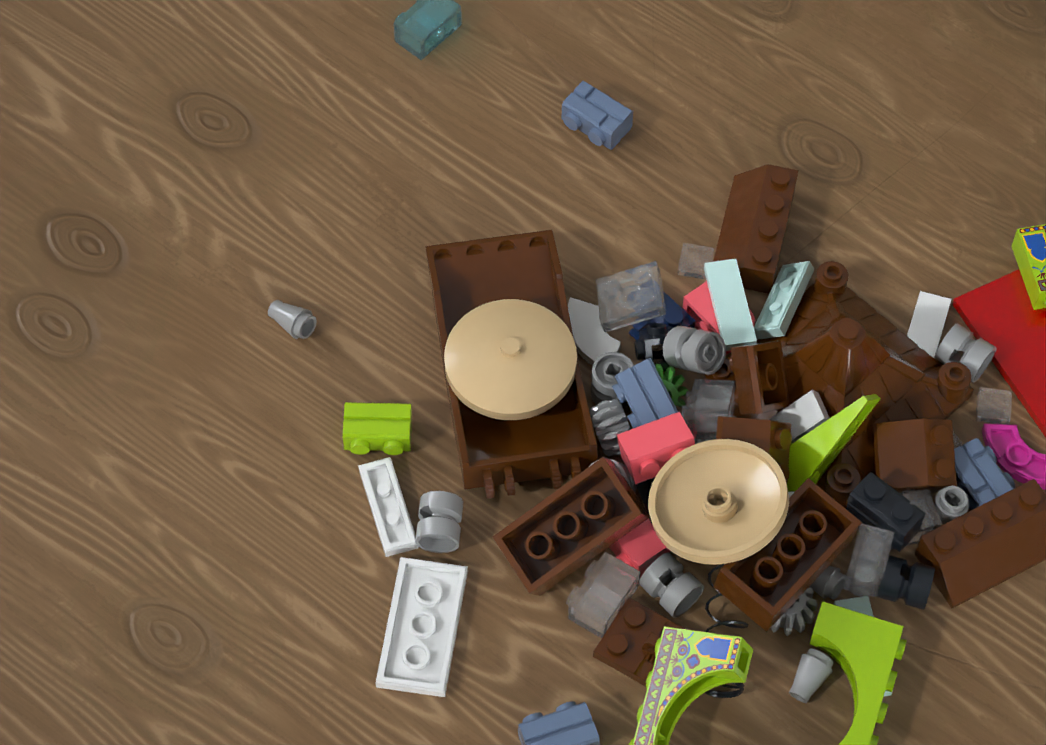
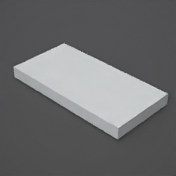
M400 557L376 678L377 688L445 697L468 566Z

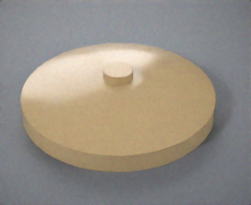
M497 300L485 303L471 310L453 327L445 346V372L448 383L455 395L475 412L499 420L527 419L551 409L569 391L576 374L577 349L569 328L551 310L525 300Z
M733 439L704 441L677 453L665 463L656 475L648 498L651 522L661 542L681 558L696 563L713 565L739 561L764 548L780 531L789 507L786 479L775 459L763 449L753 444Z

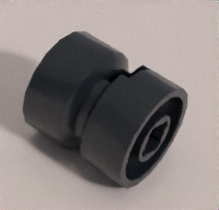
M887 555L877 597L893 602L902 598L905 605L924 610L929 597L935 567L918 562L909 566L906 559Z

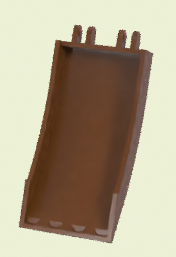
M545 230L425 246L445 381L464 489L484 487L486 498L490 499L494 498L495 485L504 484L507 495L511 496L516 493L515 482L551 478L553 488L559 489L563 483L562 476L571 475L573 479L587 469L591 463L597 461V442L578 358L575 378L566 395L546 412L521 420L490 418L466 406L451 389L446 377L444 362L446 342L453 327L468 312L492 301L519 299L544 306L555 313L567 325L573 336L563 274L553 231Z

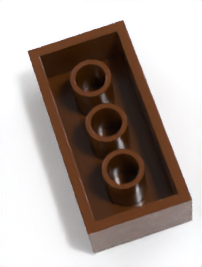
M602 457L495 534L493 539L529 594L541 596L650 518V515L615 463L608 458Z
M808 478L789 497L786 519L773 540L760 551L747 558L726 563L719 570L713 587L767 632L850 544L862 522Z

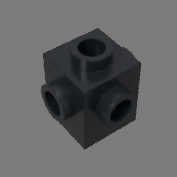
M654 323L648 325L647 329L639 330V341L634 342L636 359L644 361L651 358L653 364H661L663 372H665L669 364L663 356V343L672 327L666 326L664 323ZM652 345H660L658 348H652Z

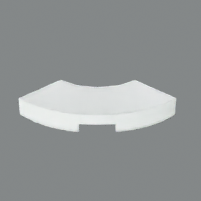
M570 297L568 302L569 317L575 345L581 357L593 366L599 356L608 352L619 353L621 342L610 337L602 328L599 319L601 306Z

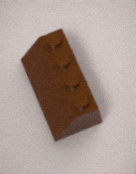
M767 164L734 176L713 262L736 259L744 289L769 294L773 287L799 170Z
M1035 479L920 536L915 556L920 563L935 567L933 582L951 608L1046 560V494Z

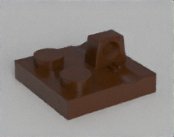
M628 597L593 651V657L646 686L647 675L652 671L656 658L655 645L657 640L661 638L663 628H685Z

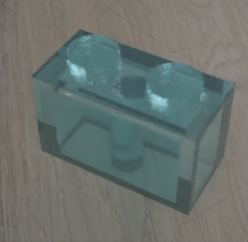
M417 0L409 10L402 12L395 19V42L422 60L462 25L461 6L453 0Z

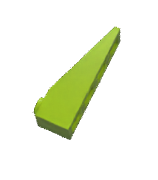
M877 394L862 396L790 445L788 492H795L808 478L815 484L818 482L881 398Z

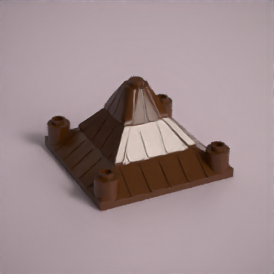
M828 261L821 264L817 269L815 283L805 290L785 336L758 339L757 344L781 340L790 405L813 390L819 393L825 409L831 418L862 396L877 394L881 398L816 483L817 486L846 509L849 495L870 472L876 475L873 424L922 418L946 420L972 396L974 389L970 386L971 372L965 365L959 362H948L943 366L940 365L936 359L921 349L903 332H900L896 326L877 313L873 307L847 287L849 274L844 265L839 262ZM730 357L724 359L722 366L714 374H704V378L695 386V391L725 417L736 416L737 418L769 420L785 409L782 408L760 414H740L739 406L736 404L734 397L736 382L735 375L730 368Z

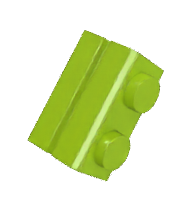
M345 402L343 420L344 450H350L358 455L367 454L369 451H383L388 455H400L403 451H411V404Z

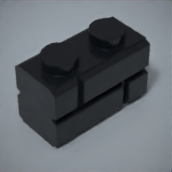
M872 472L850 493L846 510L859 519L862 524L899 552L920 531L926 514L916 505H911L907 498Z

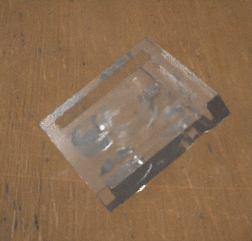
M656 261L615 273L612 276L596 279L600 323L605 333L666 315L661 273Z

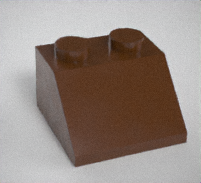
M781 340L731 348L730 368L735 375L736 389L734 397L736 404L739 406L740 414H760L788 407L790 401Z
M718 416L716 439L740 440L763 449L775 459L784 474L786 483L788 482L790 474L789 452L792 442L791 423Z
M922 418L873 424L876 476L898 492L936 493L948 486H957L952 420Z

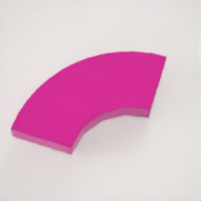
M983 424V440L985 446H989L995 453L996 464L1018 482L1024 484L1035 479L1042 490H1046V454L1038 453L1030 448L1020 437L1017 425Z

